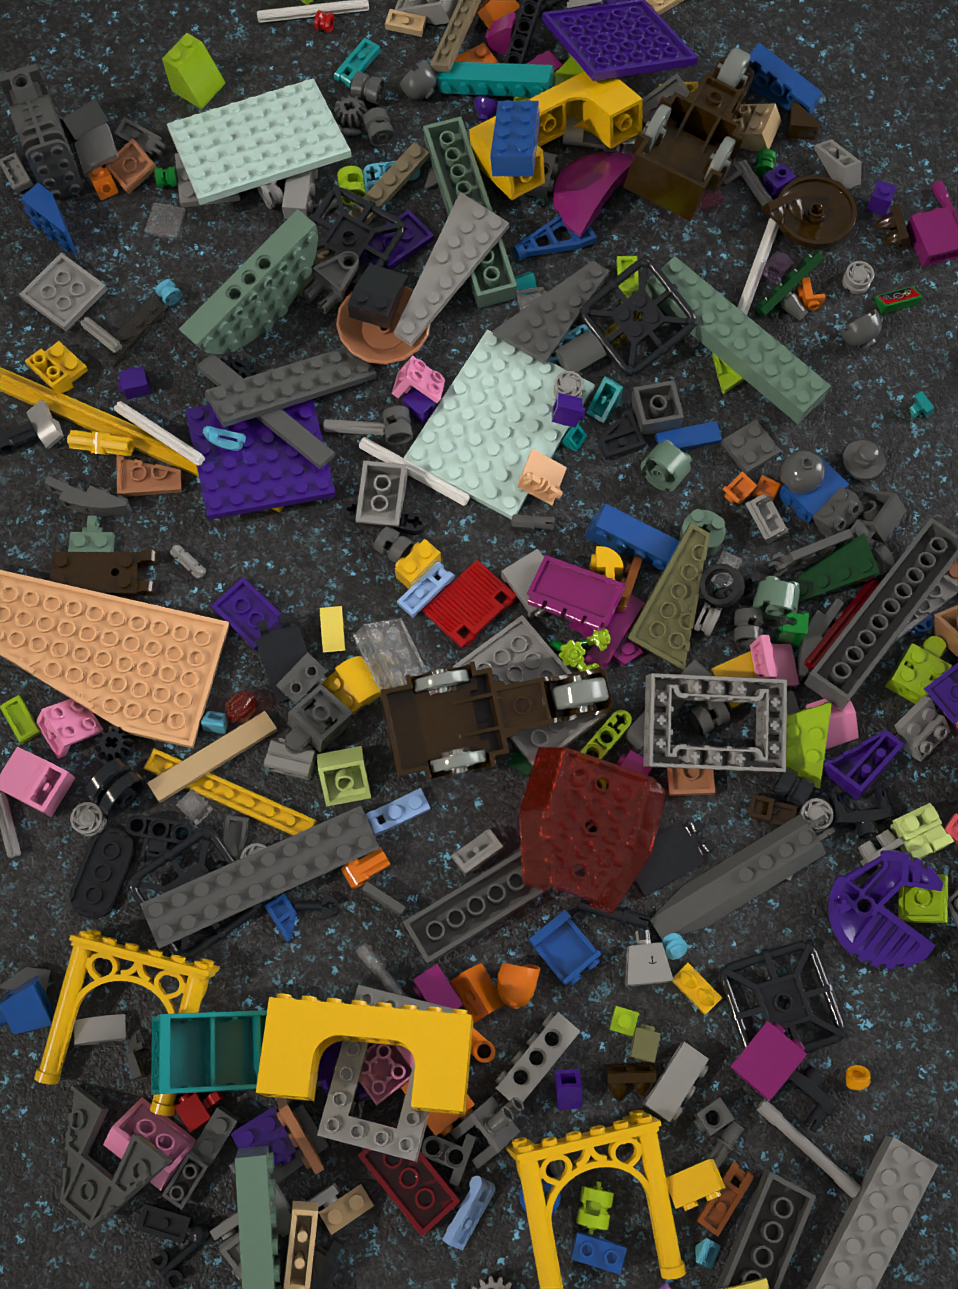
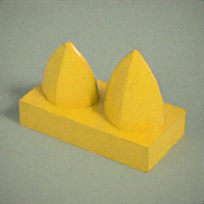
M689 963L673 977L672 982L704 1015L722 999Z

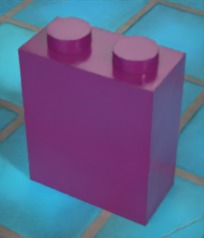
M949 207L935 208L932 211L919 212L911 216L906 229L923 267L958 259V226Z
M769 1021L765 1023L730 1067L768 1102L807 1055L803 1051L805 1047L798 1040L793 1038L791 1041L784 1035L786 1031L778 1023L773 1022L771 1024Z

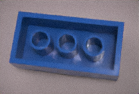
M498 101L490 154L492 176H534L540 126L539 101Z

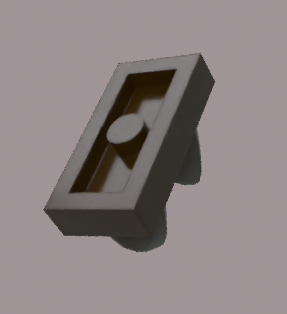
M804 188L766 203L761 207L763 215L769 214L772 220L782 225L785 219L784 206H786L794 218L802 221L804 214L802 198L806 196Z
M898 203L891 206L892 212L880 218L875 227L880 229L897 227V229H894L885 237L883 242L889 245L902 244L903 249L911 247Z
M653 1063L605 1065V1075L610 1092L618 1102L624 1098L629 1083H633L637 1093L644 1097L650 1091L653 1082H656V1070Z

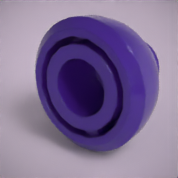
M482 96L475 98L474 104L479 120L487 121L496 115L498 101Z

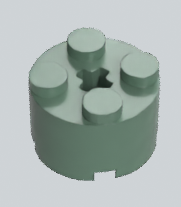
M664 440L663 443L657 444L642 461L641 470H645L647 473L645 478L654 487L663 491L666 488L673 491L690 472V462L692 459L689 454L675 447L671 441Z
M696 509L684 520L679 533V541L688 525L693 523L710 533L706 557H710L718 552L726 533L725 521L712 511Z
M767 576L766 580L758 582L755 587L752 608L762 610L764 613L763 618L773 621H779V617H786L789 613H797L800 584L794 581H780L776 576Z

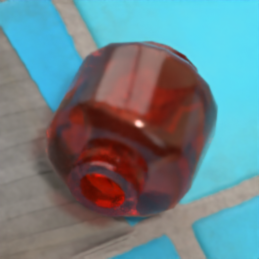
M236 691L224 704L225 717L232 723H246L257 711V699L248 691Z

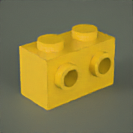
M426 539L421 543H416L411 548V553L406 558L402 557L395 565L396 578L408 589L436 562L439 561L441 563V552Z
M708 1159L666 1178L667 1187L675 1208L683 1207L685 1211L699 1206L697 1202L699 1199L706 1197L707 1201L720 1197V1190L726 1188L714 1159Z

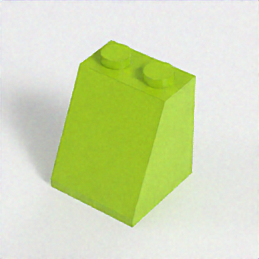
M188 33L162 58L171 91L201 110L225 85V80L202 41Z

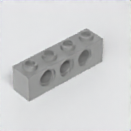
M559 1012L555 1016L552 1013L549 1014L542 1023L545 1027L540 1034L535 1032L527 1041L529 1048L523 1054L519 1051L511 1061L514 1065L509 1072L504 1070L495 1080L498 1083L495 1089L509 1101L513 1097H517L523 1103L580 1033V1030ZM553 1032L557 1035L558 1043L555 1046L546 1044L545 1035L547 1033ZM538 1051L542 1054L543 1060L540 1065L531 1064L529 1060L531 1052ZM517 1070H523L527 1074V1081L523 1085L515 1083L513 1079L514 1073Z

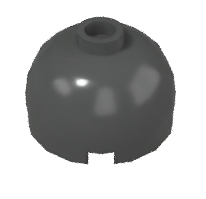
M424 60L417 64L418 69L415 71L411 69L400 82L401 90L413 100H422L425 97L429 99L436 92L434 88L437 86V73L430 66V62Z
M876 309L871 311L872 315L870 313L865 314L845 326L847 330H844V328L839 329L846 343L856 347L864 345L866 348L876 342L875 337L880 334L882 329V321Z
M807 450L796 451L784 461L780 471L781 481L793 493L799 495L810 494L822 484L825 466L821 458L814 452Z

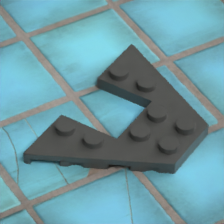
M72 1085L70 1091H74L72 1113H68L69 1127L66 1132L65 1142L68 1159L67 1167H63V1186L61 1188L60 1202L89 1228H98L168 1166L172 1159L141 1134H133L115 1175H111L88 1155L109 1109L80 1086Z

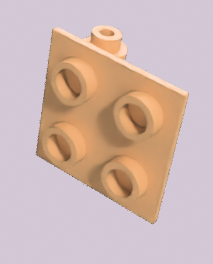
M532 448L517 487L552 506L555 498L559 499L562 496L563 491L560 490V484L567 467Z

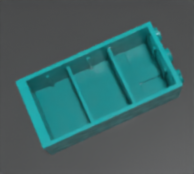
M267 1010L160 1014L153 1017L151 1095L256 1089Z

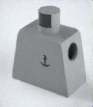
M649 930L636 931L637 945L628 946L626 951V987L673 981L663 944L651 943Z

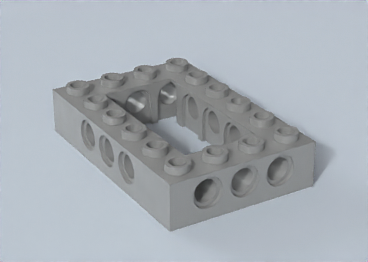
M653 673L646 675L643 767L786 772L787 680ZM671 700L756 703V748L709 747V745L686 746V744L670 745L671 735H673V730H671V712L674 707H671Z
M358 985L354 999L366 1001L369 1006H376L377 1002L390 1003L392 1007L402 1009V1005L417 1006L418 1010L427 1011V1007H439L445 1013H452L453 1009ZM343 1041L317 1136L417 1162L429 1112L417 1111L411 1107L415 1062L397 1128L351 1117L349 1114L355 1108L356 1102H354L358 1083L362 1081L361 1071L365 1057L368 1058L369 1055L367 1051L369 1043Z

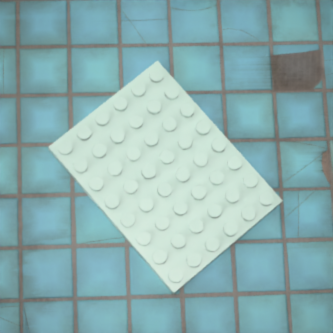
M314 78L167 124L200 205L352 157L351 150Z
M487 330L404 459L470 495V498L512 520L513 514L519 512L529 495L526 491L518 488L517 485L531 449L533 448L552 458L570 429V426L551 422L552 407L556 400L553 393L555 379L557 375L566 370L550 361H547L545 365L495 337L493 332ZM582 378L584 382L581 396L583 398V407L594 390L595 384Z

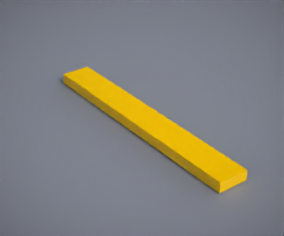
M154 748L143 769L159 776L182 762V760ZM211 773L186 787V789L292 836L314 827L317 823V820Z

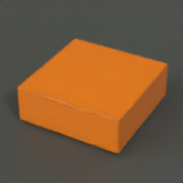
M762 475L757 484L759 487L752 495L759 497L766 494V496H770L773 502L781 483Z

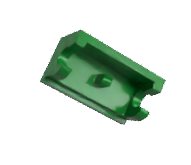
M806 612L804 614H787L786 618L794 619L795 622L793 625L787 624L778 627L777 630L780 633L774 638V644H791L792 647L798 648L808 634L809 613Z

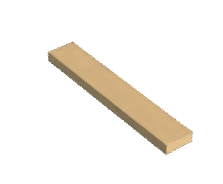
M264 711L147 784L159 803L275 733L277 728Z

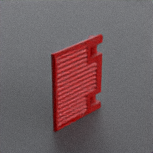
M476 560L421 611L456 644L464 648L476 639L478 633L502 612L504 613L514 603L517 595L481 562ZM501 593L507 596L502 603L495 599ZM466 627L469 633L462 638L458 632Z

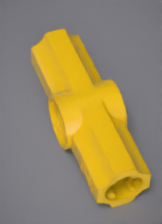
M71 430L67 437L69 448L87 450L95 454L131 456L135 446L133 438L114 436L111 433L92 431L91 433Z

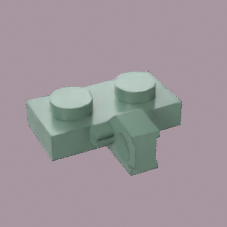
M88 516L87 527H83L82 532H70L68 552H114L115 534L113 532H103V528L99 527L100 520H98L97 516Z

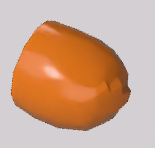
M502 963L497 979V992L500 999L513 1009L527 1005L534 995L540 967L532 964L518 966Z

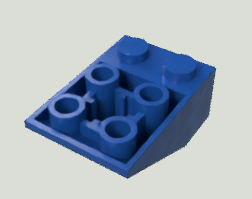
M37 183L20 198L24 205L23 210L30 217V223L36 229H42L50 240H56L64 251L67 252L69 250L72 254L76 255V249L53 194Z

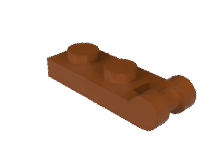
M634 556L632 564L627 563L624 572L627 578L623 577L621 580L626 588L615 609L618 612H623L627 608L643 558Z
M732 1160L722 1176L726 1188L720 1190V1197L707 1201L696 1221L718 1237L752 1182L754 1175L748 1171L744 1172L741 1170L739 1164ZM733 1177L740 1180L737 1187L730 1183Z

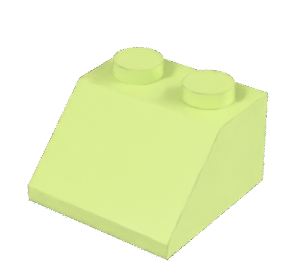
M362 746L317 754L318 772L326 807L371 798Z

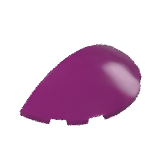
M609 151L591 153L574 160L561 171L553 189V205L556 213L559 212L563 218V224L579 237L585 233L602 212V206L619 185L623 186L625 184L634 155Z

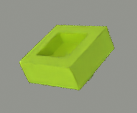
M615 1006L609 1030L633 1037L639 1013Z

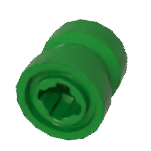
M762 149L758 151L756 157L757 164L755 165V174L758 177L764 178L766 173L775 168L776 153L773 150Z
M169 166L167 169L155 168V179L158 189L165 188L168 185L178 187L175 166Z

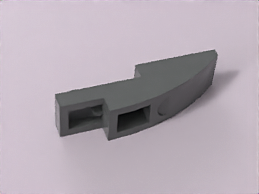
M50 476L44 482L50 492L60 496L59 500L64 507L77 512L96 516H121L131 514L133 511L126 498L120 495L115 497L102 487L97 489L90 485L86 491L80 486L76 485L73 487L68 485L69 483L62 478L57 477L55 479Z
M836 598L826 614L817 610L808 624V634L799 645L796 658L799 682L804 676L808 678L812 670H809L804 665V661L829 631L831 621L836 622L843 613L840 608L844 602Z
M217 1107L195 1145L187 1153L163 1192L162 1196L181 1210L186 1206L229 1141L231 1133L240 1120L223 1107Z

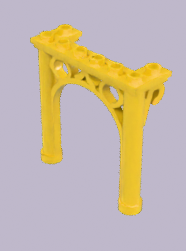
M87 929V931H80L77 934L70 935L69 940L72 941L71 945L73 948L41 1065L36 1070L34 1080L49 1085L59 1083L79 1007L86 995L97 986L112 981H128L142 985L158 996L166 1007L168 1014H177L171 999L183 993L178 1014L198 1013L202 998L208 987L209 978L215 976L220 966L214 965V961L200 958V961L190 963L186 962V958L183 956H163V952L160 950H140V946L137 944H117V939L102 936L101 931ZM98 958L111 961L113 968L109 975L103 977L96 971L95 961ZM118 958L134 962L130 969H123L121 974H117L120 970ZM145 965L163 969L164 971L159 972L154 982H152L153 977L147 973ZM88 970V973L94 979V981L89 983L82 989L85 975ZM169 975L178 979L179 988L176 992L169 994L165 992L161 986L163 976ZM177 1094L154 1095L150 1111L162 1116H173L175 1106L177 1105L175 1103Z
M634 1110L629 1112L630 1116L622 1117L623 1120L613 1122L614 1126L606 1128L603 1125L593 1126L589 1132L585 1133L572 1131L566 1133L564 1138H544L542 1143L534 1144L525 1137L512 1140V1144L506 1145V1150L516 1160L517 1171L522 1184L540 1289H563L551 1221L554 1202L561 1189L571 1179L582 1172L599 1167H613L632 1174L640 1182L647 1197L661 1277L670 1280L686 1275L685 1264L680 1256L657 1132L659 1131V1126H661L660 1120L644 1112V1110ZM610 1143L608 1155L611 1159H607L605 1154L597 1153L594 1147ZM632 1143L634 1147L633 1155L625 1162L618 1160L616 1157L617 1147L621 1144ZM582 1150L581 1156L573 1161L575 1166L572 1167L571 1160L564 1154ZM640 1157H642L645 1177L633 1168L640 1160ZM563 1160L565 1170L557 1179L547 1176V1165L552 1161ZM541 1179L553 1185L548 1192L546 1200Z

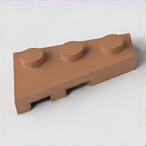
M117 455V495L129 497L183 492L182 472L180 469L158 464L151 465L143 463L141 460H129Z
M276 1098L279 1109L276 1115L283 1127L286 1125L289 1127L291 1133L288 1136L293 1146L301 1148L303 1155L300 1157L307 1170L312 1168L316 1175L324 1170L321 1158L306 1131L303 1132V1126L294 1110L291 1111L288 1099Z

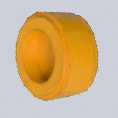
M860 1065L847 1068L846 1086L849 1089L863 1090L869 1086L870 1071Z

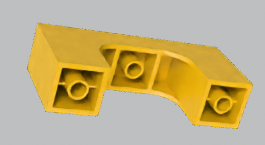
M585 71L530 98L529 100L539 101L540 114L534 176H492L490 154L496 116L469 129L470 144L478 168L513 200L545 183L544 157L540 146L564 135V131L567 130L566 118L581 119L573 127H581L585 131L593 133L611 149L636 136L639 132L642 133L643 99L618 78L592 81Z
M277 994L276 998L269 997L256 1093L265 1097L315 1101L319 1062L322 1054L330 1045L339 1041L397 1045L408 1049L412 1053L415 1062L411 1107L417 1111L465 1115L473 1031L472 1015H468L467 1010L452 1009V1013H445L439 1007H427V1011L418 1010L417 1006L402 1005V1009L392 1007L390 1003L377 1002L376 1006H369L366 1001L352 1000L351 1004L342 1003L341 999L327 998L326 1002H320L316 997L302 996L301 1000H296L292 998V995Z

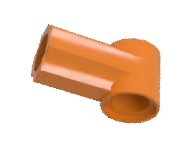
M380 847L360 860L355 859L345 864L341 871L350 887L356 889L368 882L370 877L391 866Z
M473 1028L471 1055L481 1063H490L496 1056L495 1047ZM483 1045H488L491 1048V1054L486 1059H482L478 1055V1050Z

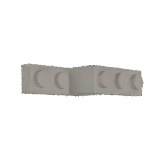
M334 1182L306 1202H318V1207L323 1205L326 1208L338 1200L336 1195L339 1194L340 1189ZM277 1184L275 1200L272 1201V1205H277L278 1220L277 1227L273 1228V1230L278 1232L283 1238L289 1234L292 1208ZM238 1211L210 1231L214 1240L219 1237L225 1240L236 1232L234 1227L239 1224Z

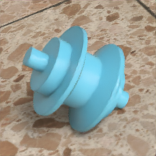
M678 933L668 934L661 942L669 959H679L687 951V943Z

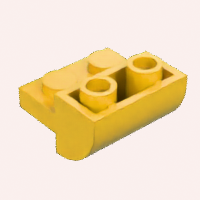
M60 341L46 351L39 349L25 360L27 366L57 393H64L74 388L72 383L88 371L87 366Z
M596 546L595 554H591L589 571L620 581L623 570V562L620 556L610 548Z

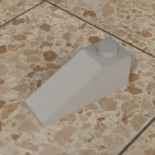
M832 139L814 145V149L831 179L842 184L847 190L861 184L862 162Z

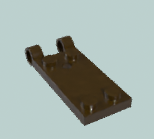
M142 550L141 552H52L49 581L108 595L154 596L156 583L149 580L138 581L140 565L155 566L158 564V552L154 550ZM114 570H119L117 576H112Z

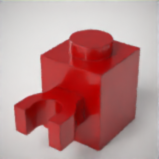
M219 1091L213 1092L205 1099L200 1092L194 1094L187 1093L179 1099L180 1104L175 1106V1109L188 1131L192 1133L209 1122L213 1115L210 1108L224 1098Z

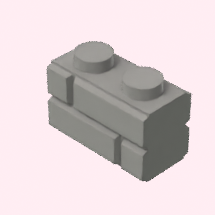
M285 739L271 740L264 761L265 769L310 780L317 758L316 751L312 750L313 747L308 745L300 753L293 754L285 748Z

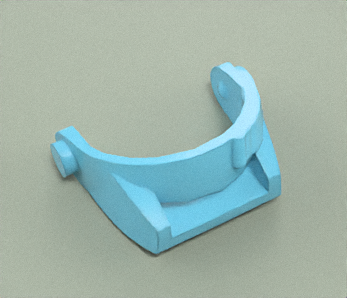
M206 426L203 429V434L209 442L224 449L240 450L246 440V436L243 433L231 432L211 426ZM220 435H221V436H225V437H230V438L238 439V440H237V442H235V441H231V440H227V439H222V438H220Z

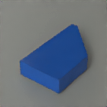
M282 893L264 907L287 943H289L292 938L297 912L286 895Z

